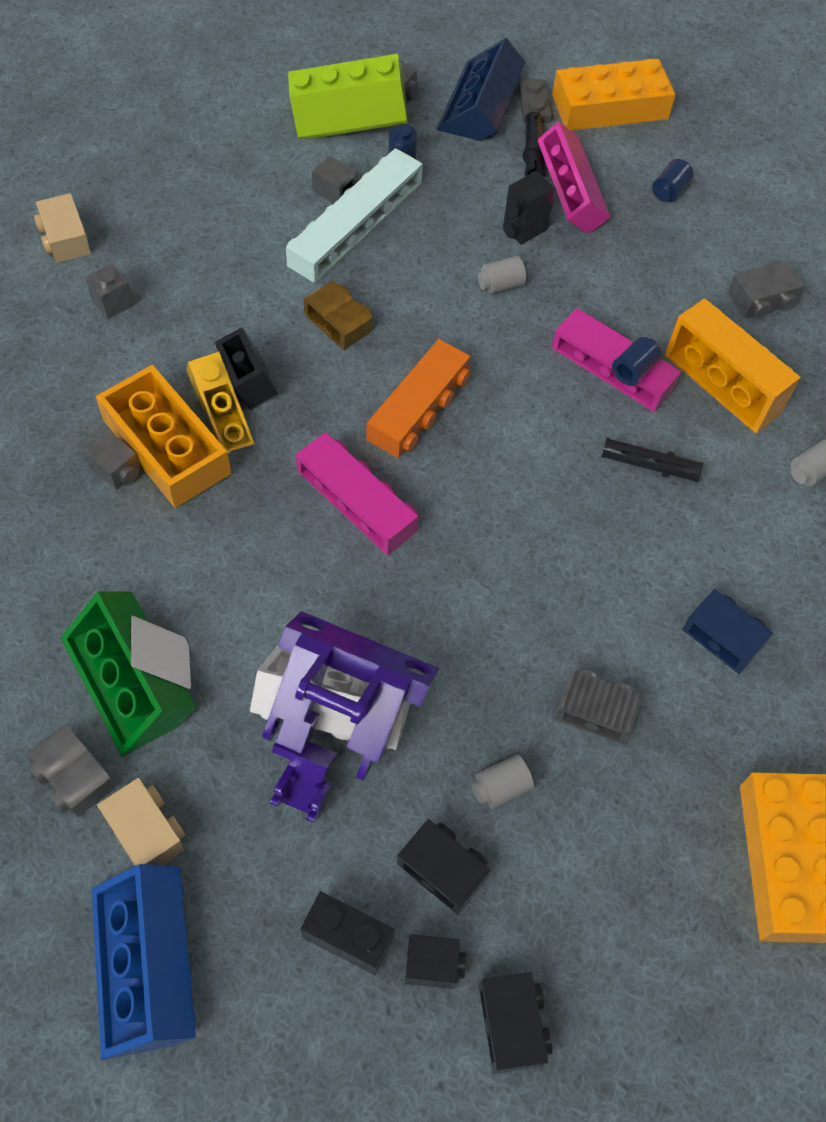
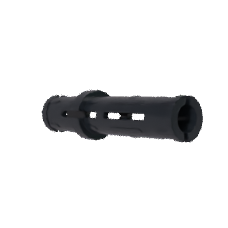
M535 111L529 112L525 117L526 142L523 152L525 177L535 171L541 176L543 174L542 162L544 156L537 141L542 136L543 117L537 112L536 120Z
M610 438L606 439L601 456L602 458L662 473L661 476L666 478L672 475L692 480L696 483L699 481L703 468V462L674 456L675 452L668 451L666 454L611 440ZM621 451L647 457L649 460L622 454ZM655 460L681 466L683 469L656 463Z

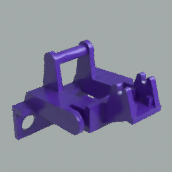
M301 611L285 626L278 645L279 648L291 652V656L262 738L271 741L280 727L281 720H284L272 752L290 759L274 788L275 794L269 804L277 807L279 804L284 803L308 814L306 820L313 823L320 817L332 784L324 781L337 756L336 752L310 742L320 715L312 711L315 702L351 717L350 722L355 723L347 748L364 755L356 776L357 779L364 781L373 761L378 763L387 748L404 700L421 707L428 689L440 668ZM303 625L313 626L320 631L309 629ZM328 666L369 683L358 702L321 687ZM408 668L419 670L425 675L414 673Z

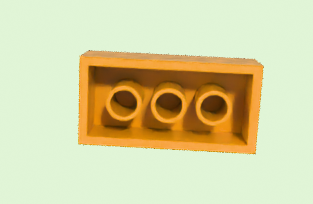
M660 59L556 70L552 96L563 125L569 130L669 119L676 96Z
M705 298L678 316L665 352V356L756 434L782 414L801 379L790 367L785 365L766 347L757 342L743 328L734 323Z
M153 364L95 396L103 421L116 437L137 453L142 469L174 508H177L231 475L227 450Z
M751 773L740 785L759 940L760 942L826 943V774Z

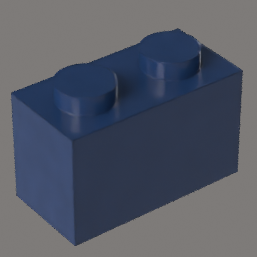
M715 588L689 616L682 629L738 674L745 669L773 634L760 619L749 615L737 606L731 597L721 594Z

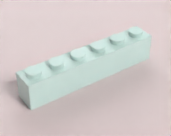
M396 148L387 156L381 158L371 171L366 172L361 180L344 192L341 198L334 204L329 205L321 216L315 221L310 222L300 235L289 241L286 246L287 266L316 283L422 183L423 163Z

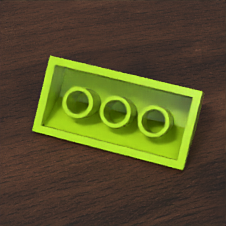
M398 54L288 72L289 97L298 139L319 138L408 124L404 73Z

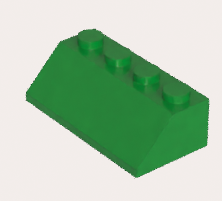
M97 591L60 638L121 757L178 728L197 707L185 687L132 667L131 617L135 616L149 622L133 592Z

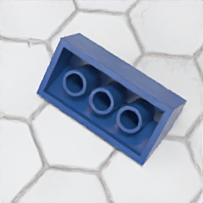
M138 864L91 888L101 1060L172 1047L196 1038V1018L193 1010L191 969L189 967L187 927L183 904L184 891L181 883L180 866Z

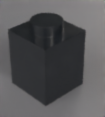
M410 934L405 984L454 989L457 984V978L464 979L466 970V953L459 952L460 939Z

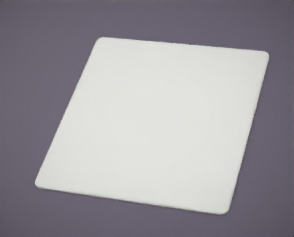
M132 616V667L190 689L189 645L186 639L181 635Z

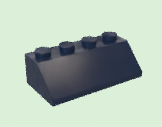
M507 37L466 62L436 130L481 141L486 137L488 139L492 138L498 133L503 116L507 113V106L515 94L514 89L522 77L521 72L526 63Z

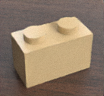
M71 193L35 202L39 214L34 215L39 234L46 233V235L40 236L46 254L53 253L56 263L91 254Z
M139 777L98 803L97 806L135 866L138 864L164 865L185 851L180 839L186 835L174 816L166 820L159 808L165 805L155 787L151 785L145 788Z

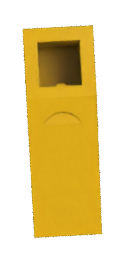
M216 352L189 361L186 369L216 439L228 453L255 444L220 353Z

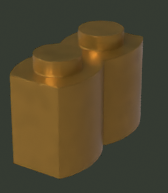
M330 281L304 298V314L320 330L324 331L342 350L347 349L372 332L373 316L370 309L366 305L352 299L350 291L345 286H341L335 281Z

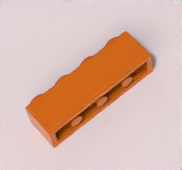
M438 339L366 423V440L398 459L405 450L411 452L416 446L419 433L423 428L429 430L434 424L437 411L441 407L446 409L450 405L455 389L458 386L463 388L467 384L471 376V371L469 370L471 356Z

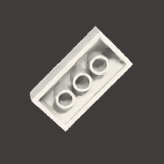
M276 646L257 670L250 712L260 714L262 718L268 720L291 652ZM328 666L321 687L358 702L369 683ZM404 700L386 749L396 750L403 732L410 702ZM315 702L312 711L320 715L314 730L332 733L334 737L341 740H350L355 723L350 722L351 717Z

